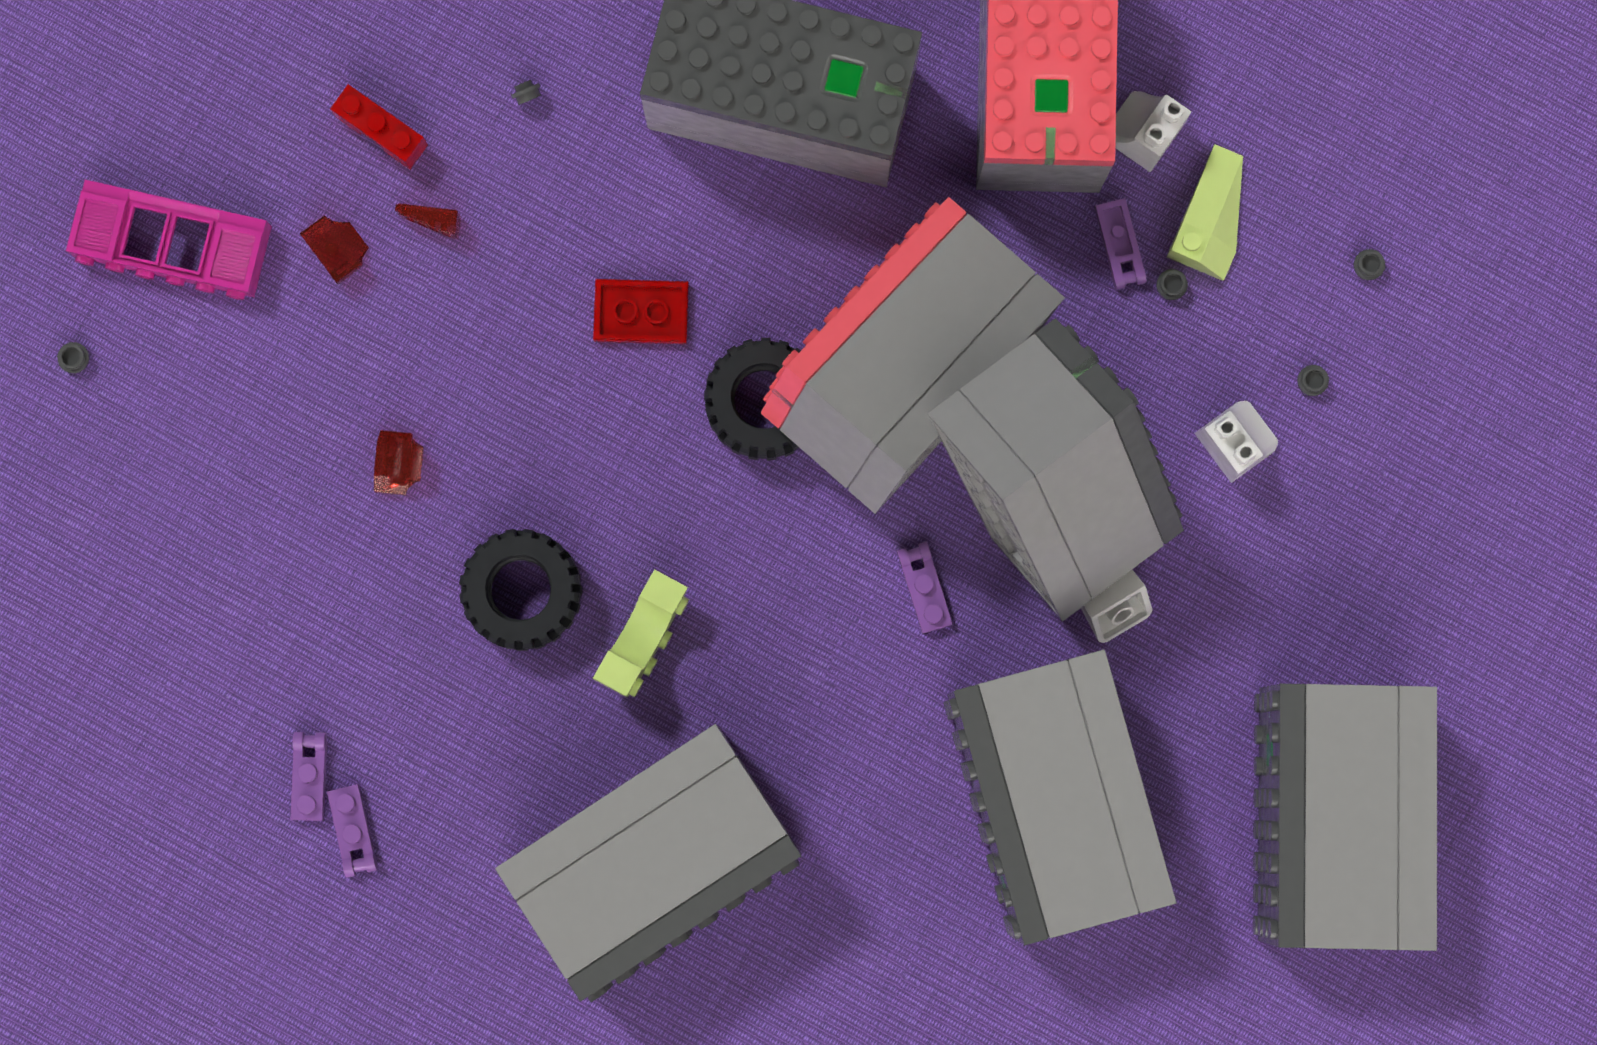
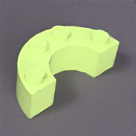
M654 569L638 598L628 622L613 647L605 655L593 680L625 697L629 695L635 697L644 682L641 677L643 674L649 677L658 661L653 658L658 648L660 647L664 650L673 633L668 631L676 614L681 616L690 600L685 597L688 587Z

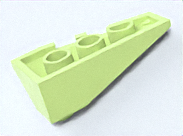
M1214 144L1167 254V258L1222 281L1225 280L1236 254L1243 165L1242 155Z

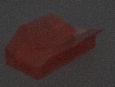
M324 215L300 233L338 285L363 266L362 259L369 247L350 222L332 221Z
M380 430L374 466L375 493L407 496L408 488L414 483L421 481L424 447L413 439L412 433Z

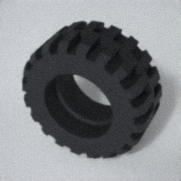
M761 338V341L749 339L743 341V345L738 347L734 345L728 349L727 354L723 358L719 357L715 362L714 369L711 373L709 372L706 380L707 385L706 390H704L705 410L712 430L724 446L727 445L732 449V452L748 456L752 460L767 459V461L784 455L787 457L799 448L776 426L772 428H757L749 425L740 417L735 407V393L745 377L758 371L778 373L783 367L782 363L793 350L799 353L801 351L799 348L794 349L789 346L788 342L779 340V342L771 341V338Z
M510 529L505 530L503 534L498 535L496 533L488 537L489 540L483 545L480 543L474 549L475 553L473 556L467 558L464 567H466L464 574L460 576L459 585H461V593L459 597L467 620L470 621L474 629L481 636L503 648L528 651V649L545 647L551 641L555 642L566 629L571 627L576 613L578 614L581 606L579 604L580 597L582 596L581 576L573 558L551 537L543 533H537L534 530ZM514 561H529L537 564L545 571L550 581L551 592L547 605L539 614L529 619L518 620L505 616L496 607L492 598V584L496 574L505 565Z

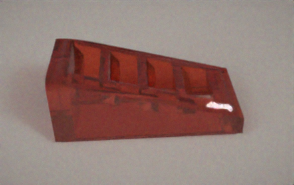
M396 204L395 211L403 219L450 238H459L461 216L457 210Z

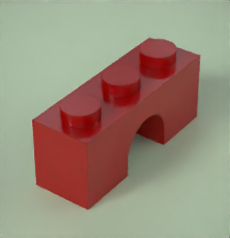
M349 84L330 108L337 119L360 135L364 134L373 140L388 155L410 170L428 146L422 135Z

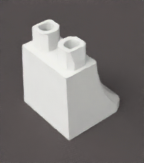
M1134 91L1116 113L1115 148L1151 172L1182 129L1192 111L1168 95L1160 97Z
M1248 401L1236 402L1194 433L1231 483L1271 455L1278 445V439Z
M1133 570L1129 571L1094 599L1091 597L1092 600L1081 608L1096 638L1101 643L1110 641L1147 619L1152 612L1146 586Z

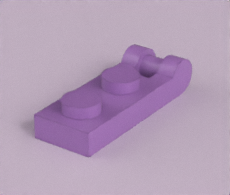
M1126 198L1095 205L1094 209L1115 290L1124 289L1125 285L1136 283V285L1146 283V274ZM1131 262L1132 271L1123 273L1121 264Z
M927 541L919 543L918 547L910 550L906 548L897 550L922 634L953 625ZM922 559L924 568L913 571L911 562Z
M294 732L290 820L324 821L327 758L326 732H316L315 735H305L304 732ZM305 748H315V757H305Z
M360 784L327 791L345 877L356 876V872L367 870L368 873L377 871L378 866ZM362 848L364 858L354 860L352 851Z

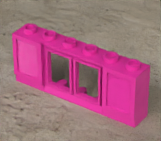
M85 180L66 251L76 257L75 262L83 265L93 266L94 262L106 264L105 269L123 273L125 268L136 271L135 275L141 278L154 280L156 275L165 277V282L172 285L184 287V283L187 282L196 284L195 289L199 291L214 293L215 289L227 291V297L244 300L245 296L255 297L272 226L266 220ZM136 208L167 215L155 262L124 255ZM178 218L209 224L198 271L166 264Z

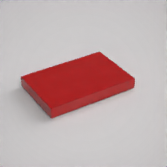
M595 279L593 341L687 345L689 282Z

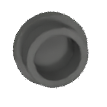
M528 80L514 86L516 93L511 94L512 99L516 98L518 105L541 96L538 89L541 86L539 83L533 85L532 81Z
M1363 250L1354 259V271L1364 280L1377 279L1385 269L1384 257L1376 250Z
M1168 269L1158 277L1156 282L1157 291L1164 299L1177 300L1187 291V278L1179 270Z
M67 343L58 352V364L68 373H79L89 363V352L80 343Z
M1309 365L1299 372L1297 384L1304 394L1318 396L1327 389L1329 377L1322 367Z

